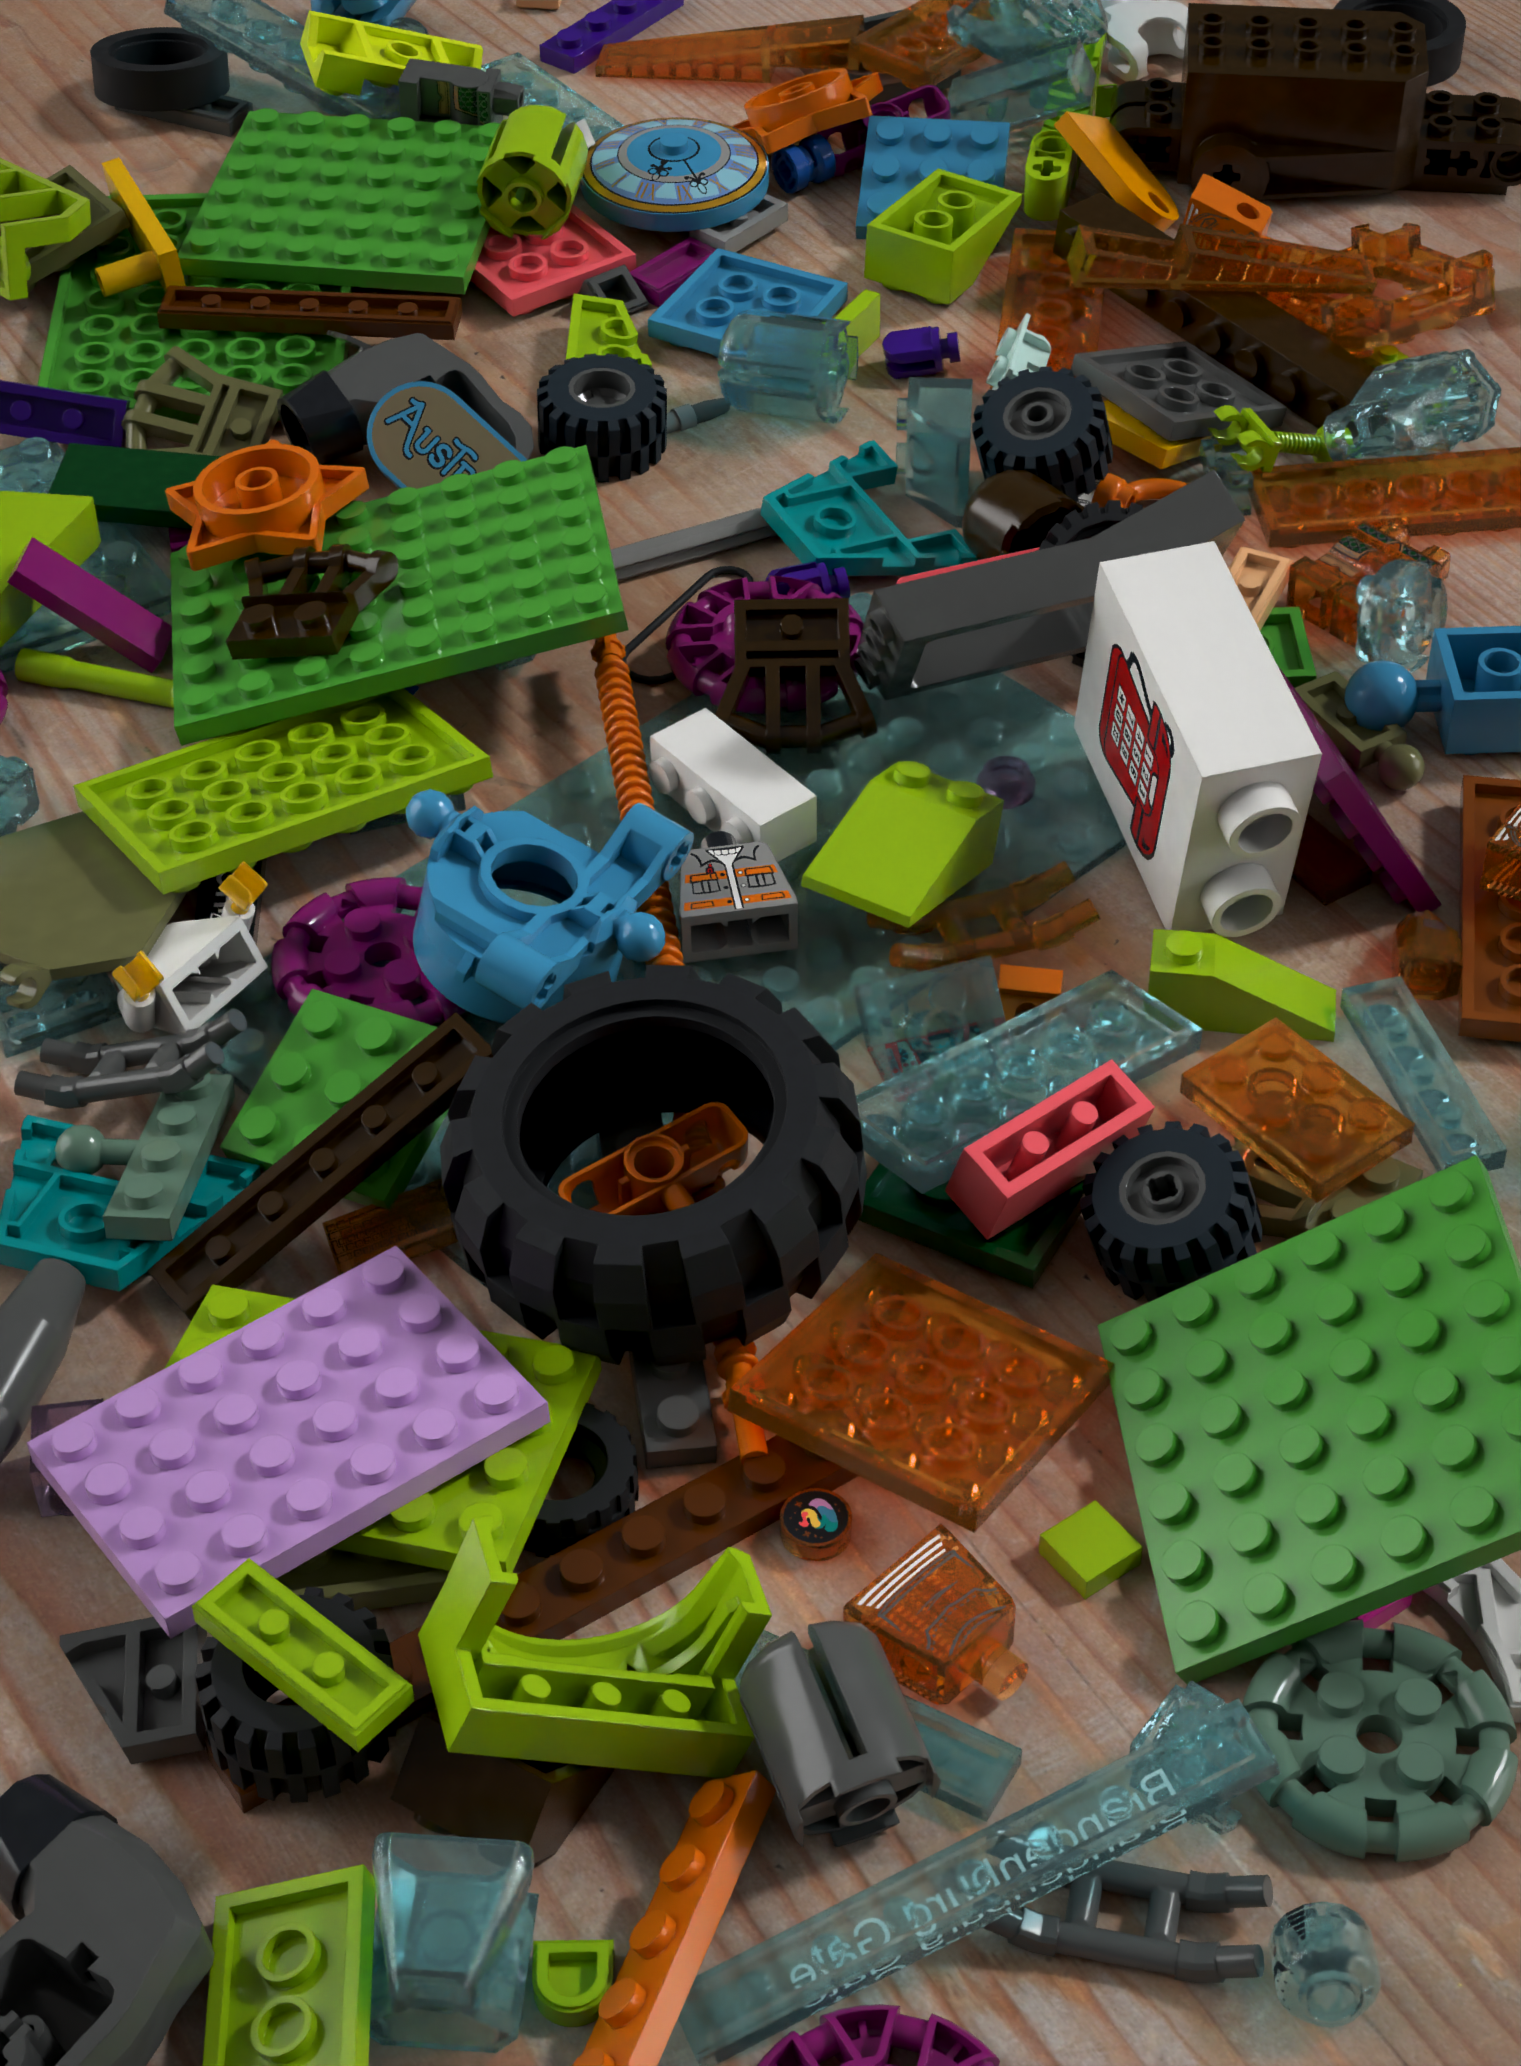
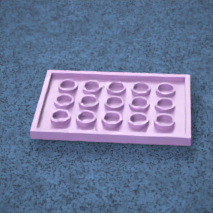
M394 1246L26 1443L34 1465L171 1639L197 1624L194 1620L192 1605L248 1558L276 1579L548 1424L551 1420L548 1402L397 1246Z

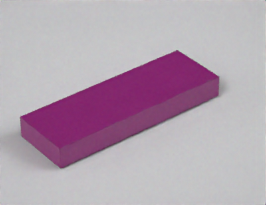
M33 537L23 549L7 581L13 587L150 673H153L161 663L172 638V626Z

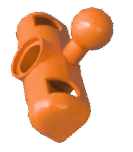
M710 1102L649 1134L637 1137L627 1146L568 1176L560 1183L558 1196L572 1203L571 1194L574 1188L584 1181L591 1180L593 1191L599 1204L589 1210L615 1215L636 1216L663 1213L696 1203L691 1194L715 1182L718 1175L730 1169H739L745 1163L748 1156V1131L724 1103ZM704 1120L705 1129L711 1144L690 1155V1148L685 1141V1132L693 1123Z

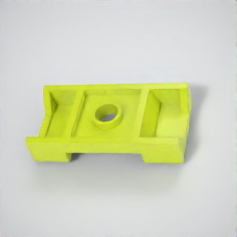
M311 10L308 12L300 41L315 87L335 96H341L344 93L360 96L364 79L383 88H390L393 85L398 86V80L410 58L481 69L483 56L481 45Z

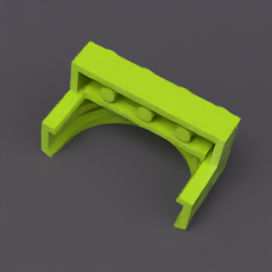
M484 1515L472 1520L447 1579L418 1633L448 1752L713 1778L732 1776L755 1738L741 1705L740 1693L735 1678L772 1617L749 1554L733 1547H727L685 1598L662 1614L639 1625L619 1632L590 1638L541 1639L513 1633L495 1625L517 1585L518 1576L517 1573L502 1572L491 1534L495 1522L494 1517Z

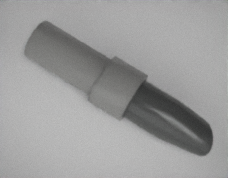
M718 398L694 405L685 404L671 409L667 413V434L695 427L699 423L727 413L730 409V401L727 398Z

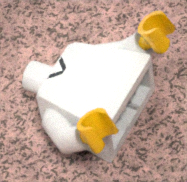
M243 861L218 888L228 897L221 917L173 922L165 927L148 956L141 950L125 967L120 965L113 971V980L120 990L117 995V1004L126 1025L131 1030L137 1033H145L156 1028L173 1034L186 1033L189 1029L199 1028L268 968L249 933L255 914L253 903L267 888L268 883L246 862Z

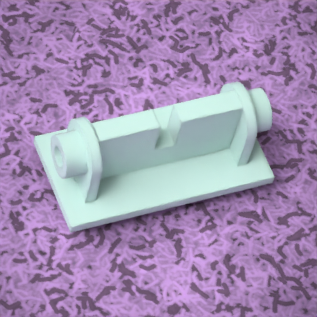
M1028 313L1023 317L1017 330L1008 327L999 342L995 355L998 357L986 380L987 384L993 386L992 390L999 388L997 382L1002 379L1018 377L1019 371L1029 369L1030 373L1037 372L1040 367L1047 366L1051 354V345L1043 335L1036 334L1027 329L1031 316Z

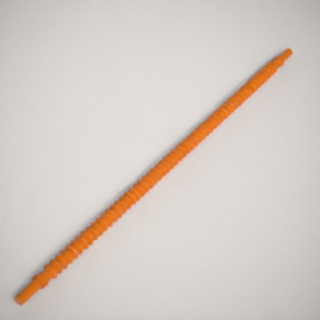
M615 633L594 639L595 644L591 649L592 660L597 662L598 665L595 668L594 676L597 681L598 698L601 702L600 709L602 711L612 776L616 789L617 807L620 812V821H622L626 813L636 803H643L653 810L655 808L654 800L651 796L650 778L647 773L648 767L645 762L646 756L643 751L644 745L641 740L642 734L637 718L638 713L635 708L636 702L633 697L634 691L629 676L630 670L623 661V658L626 656L625 646L617 639ZM665 881L636 911L654 915L662 923L665 931L664 947L658 956L645 961L646 965H684L683 955L680 951L681 943L678 939L679 932L676 927V918L673 914L674 906L671 902L672 895L669 890V881ZM673 1112V1121L687 1113ZM704 1120L693 1123L685 1132V1141L690 1148V1155L711 1144L705 1129ZM723 1173L717 1176L715 1182L691 1194L693 1200L699 1202L726 1187L725 1180L722 1177ZM736 1334L713 1342V1345L716 1346L714 1356L716 1361L719 1362L717 1372L726 1381V1390L722 1393L724 1409L733 1414L739 1454L743 1465L746 1458L768 1456L760 1411L763 1403H766L764 1388L757 1384L756 1377L754 1376L760 1366L758 1358L755 1357L757 1347L754 1342L743 1346Z

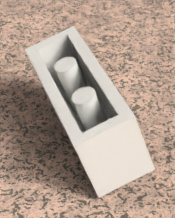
M707 708L650 736L651 763L649 764V775L654 786L661 793L668 794L684 807L697 823L704 824L713 832L725 831L732 834L736 844L758 841L768 844L777 862L817 841V796Z

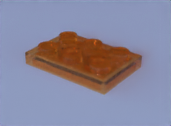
M1276 1017L1181 1074L1180 1093L1316 1203L1412 1143L1415 1126L1413 1122Z

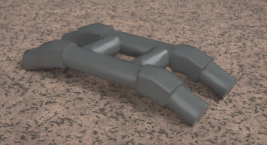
M230 1009L214 1021L210 1020L200 1028L189 1029L186 1033L110 1045L107 1043L89 1044L80 1041L74 1044L46 1038L40 1049L41 1062L70 1068L71 1072L89 1076L83 1078L82 1076L65 1077L52 1074L50 1077L20 1071L15 1080L14 1093L18 1096L44 1101L45 1105L73 1109L85 1107L91 1102L164 1092L165 1094L184 1092L204 1080L207 1073L224 1062L225 1058L222 1049L227 1046L228 1041L247 1029V1021L239 1010ZM146 1065L144 1069L125 1071L127 1067Z
M999 1826L993 1831L987 1846V1856L1003 1863L1008 1860H1015V1857L1018 1856L1030 1878L1044 1884L1067 1888V1884L1071 1885L1065 1921H1060L1061 1917L1042 1914L1025 1906L1020 1909L996 1898L982 1897L974 1913V1925L1007 1938L1008 1943L1032 1953L1055 1957L1057 1953L1175 1975L1176 1980L1192 1983H1223L1226 1978H1260L1263 1976L1264 1955L1259 1944L1221 1946L1219 1942H1194L1180 1939V1943L1176 1942L1181 1905H1185V1910L1201 1913H1231L1235 1908L1271 1907L1273 1887L1269 1875L1230 1876L1228 1872L1204 1873L1190 1870V1874L1077 1853L1072 1857H1065L1066 1859L1062 1861L1054 1845L1038 1838L1032 1841ZM1035 1846L1047 1847L1053 1856L1051 1867L1045 1871L1037 1872L1032 1867H1045L1048 1864V1856L1031 1865L1027 1861L1029 1850ZM1060 1847L1065 1854L1072 1853L1071 1848ZM1041 1849L1035 1850L1031 1855L1032 1860L1045 1852ZM1015 1863L1008 1864L1019 1869ZM1102 1891L1149 1899L1144 1936L1096 1928Z

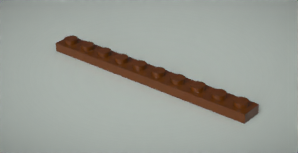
M832 1405L767 1440L768 1456L746 1458L742 1465L739 1455L517 1574V1585L495 1625L524 1636L561 1640L722 1552L727 1547L733 1546L782 1519L787 1504L794 1497L810 1491L829 1493L871 1470L873 1467V1451ZM796 1501L797 1504H795V1506L798 1505L799 1507H801V1504L803 1503H799V1501ZM422 1626L390 1642L394 1671L413 1685L415 1700L398 1716L399 1724L397 1729L416 1720L422 1713L437 1708L418 1637ZM289 1697L277 1703V1705L285 1706L298 1705ZM208 1741L205 1742L208 1760L243 1813L268 1801V1799L258 1797L255 1783L245 1790L231 1781L229 1769L221 1771L213 1758L211 1746H209Z

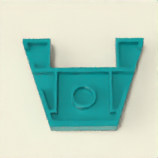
M875 440L860 445L858 455L848 460L847 457L841 455L830 461L828 471L815 478L807 473L769 493L762 500L760 515L801 563L815 561L817 564L824 562L828 575H832V569L839 567L845 568L847 576L913 575L978 561L977 557L965 543L963 536L956 529L907 539L864 490L895 484L898 469L897 464Z
M27 1115L21 1127L20 1149H16L13 1160L14 1175L11 1187L6 1189L0 1213V1265L31 1271L42 1259H59L77 1268L84 1276L86 1284L120 1292L146 1273L149 1268L261 1176L260 1165L210 1155L173 1241L107 1239L103 1215L119 1181L61 1168L55 1156L56 1142L66 1129L74 1125Z

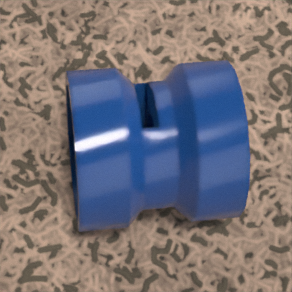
M813 134L802 139L798 146L791 144L774 152L771 157V166L777 183L782 190L790 194L805 189L809 182L819 184L830 180L836 172V160L832 147L826 138L820 134Z

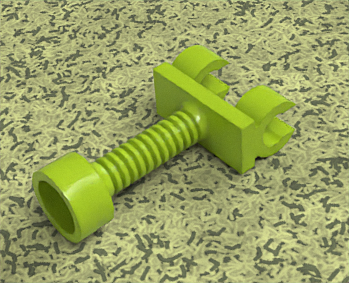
M1221 406L1213 412L1221 421H1232L1231 425L1224 430L1208 428V431L1221 445L1230 446L1238 443L1247 455L1243 456L1230 453L1233 460L1245 471H1255L1260 468L1262 472H1271L1278 453L1311 455L1319 467L1341 469L1348 464L1353 451L1352 434L1346 427L1324 425L1317 430L1315 435L1272 431L1251 408H1242L1240 413L1233 406Z

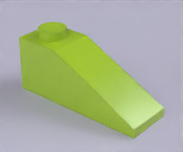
M1153 929L1145 1026L1334 1042L1336 989L1218 934L1187 930Z

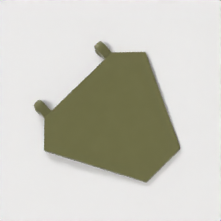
M83 811L1 836L0 962L7 964V966L1 970L0 978L6 984L19 985L17 992L6 998L7 1004L20 1009H30L40 1001L53 980L114 971L120 965L125 967L141 950L148 956L187 892H170L163 895Z

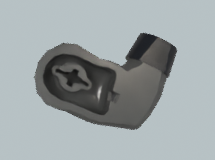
M421 333L389 339L355 353L329 371L323 370L277 400L279 418L291 445L301 447L312 453L318 460L319 465L328 464L333 460L363 450V446L368 445V421L379 400L392 389L405 383L416 381L433 382L454 392L527 460L530 459L534 448L532 427L521 413L503 402L483 376L469 363Z
M36 1774L19 1780L0 1797V1899L15 1918L19 1920L0 1937V2066H146L162 2043L176 2015L213 1965L215 1952L183 1883L148 1843L119 1826L117 1818L50 1774Z

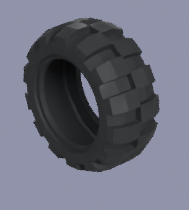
M646 965V977L611 982L609 971L566 984L564 985L562 1001L543 1011L531 1002L497 1029L491 1045L493 1058L475 1055L448 1110L447 1115L450 1123L440 1145L442 1185L455 1233L470 1274L488 1287L491 1302L540 1339L544 1340L553 1331L558 1329L561 1345L573 1351L595 1355L601 1361L620 1365L625 1351L652 1352L653 1358L659 1367L706 1360V1344L736 1334L742 1345L746 1346L781 1326L792 1311L790 1297L798 1293L812 1299L849 1248L848 1236L863 1212L867 1170L854 1083L841 1071L838 1052L795 1007L783 1012L782 1003L767 988L727 973L721 982L717 984L701 981L693 966ZM720 1102L727 1105L746 1127L748 1133L763 1144L762 1149L753 1162L729 1185L699 1202L668 1212L636 1216L601 1213L570 1203L547 1188L553 1174L561 1163L584 1141L610 1126L640 1116L670 1112L689 1113L704 1104Z

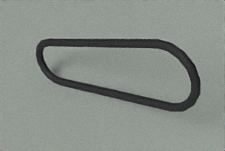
M720 566L709 570L625 646L626 656L623 658V661L626 663L627 657L636 647L715 576L733 574L742 578L747 577L748 582H753V577L746 570L734 566ZM632 670L629 672L631 680L648 685L663 684L677 679L673 672L661 676L640 675Z

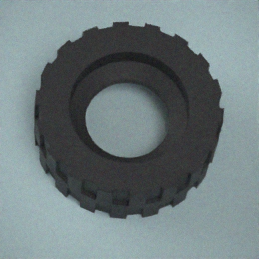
M585 1404L576 1430L564 1455L584 1459L590 1464L595 1474L592 1487L587 1492L573 1498L564 1500L545 1499L522 1552L527 1550L536 1553L537 1557L549 1558L550 1555L564 1550L635 1511V1501H638L639 1498L635 1444L631 1445V1434L625 1425L621 1427L616 1422V1417L607 1410L602 1412L596 1409L593 1404Z

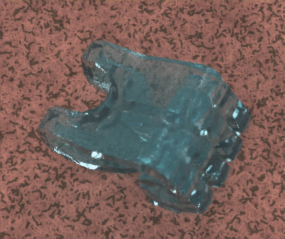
M1470 349L1453 352H1435L1377 366L1351 403L1326 417L1323 430L1328 453L1333 461L1359 459L1368 455L1386 459L1411 460L1448 454L1462 439L1463 442L1476 440L1495 426V416L1502 389ZM1352 421L1358 429L1359 439L1358 442L1349 445L1344 438L1345 428Z

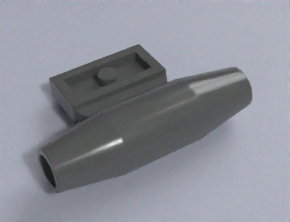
M46 1258L40 1260L0 1306V1464L19 1442L65 1357L86 1289L84 1276L77 1268L59 1259Z

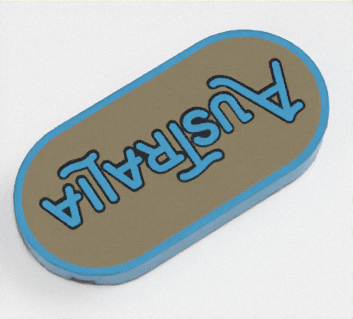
M410 382L392 389L379 400L368 421L367 443L370 454L379 470L398 489L405 487L418 489L441 483L451 475H472L494 469L495 466L505 461L518 460L522 462L527 460L454 392L433 382Z

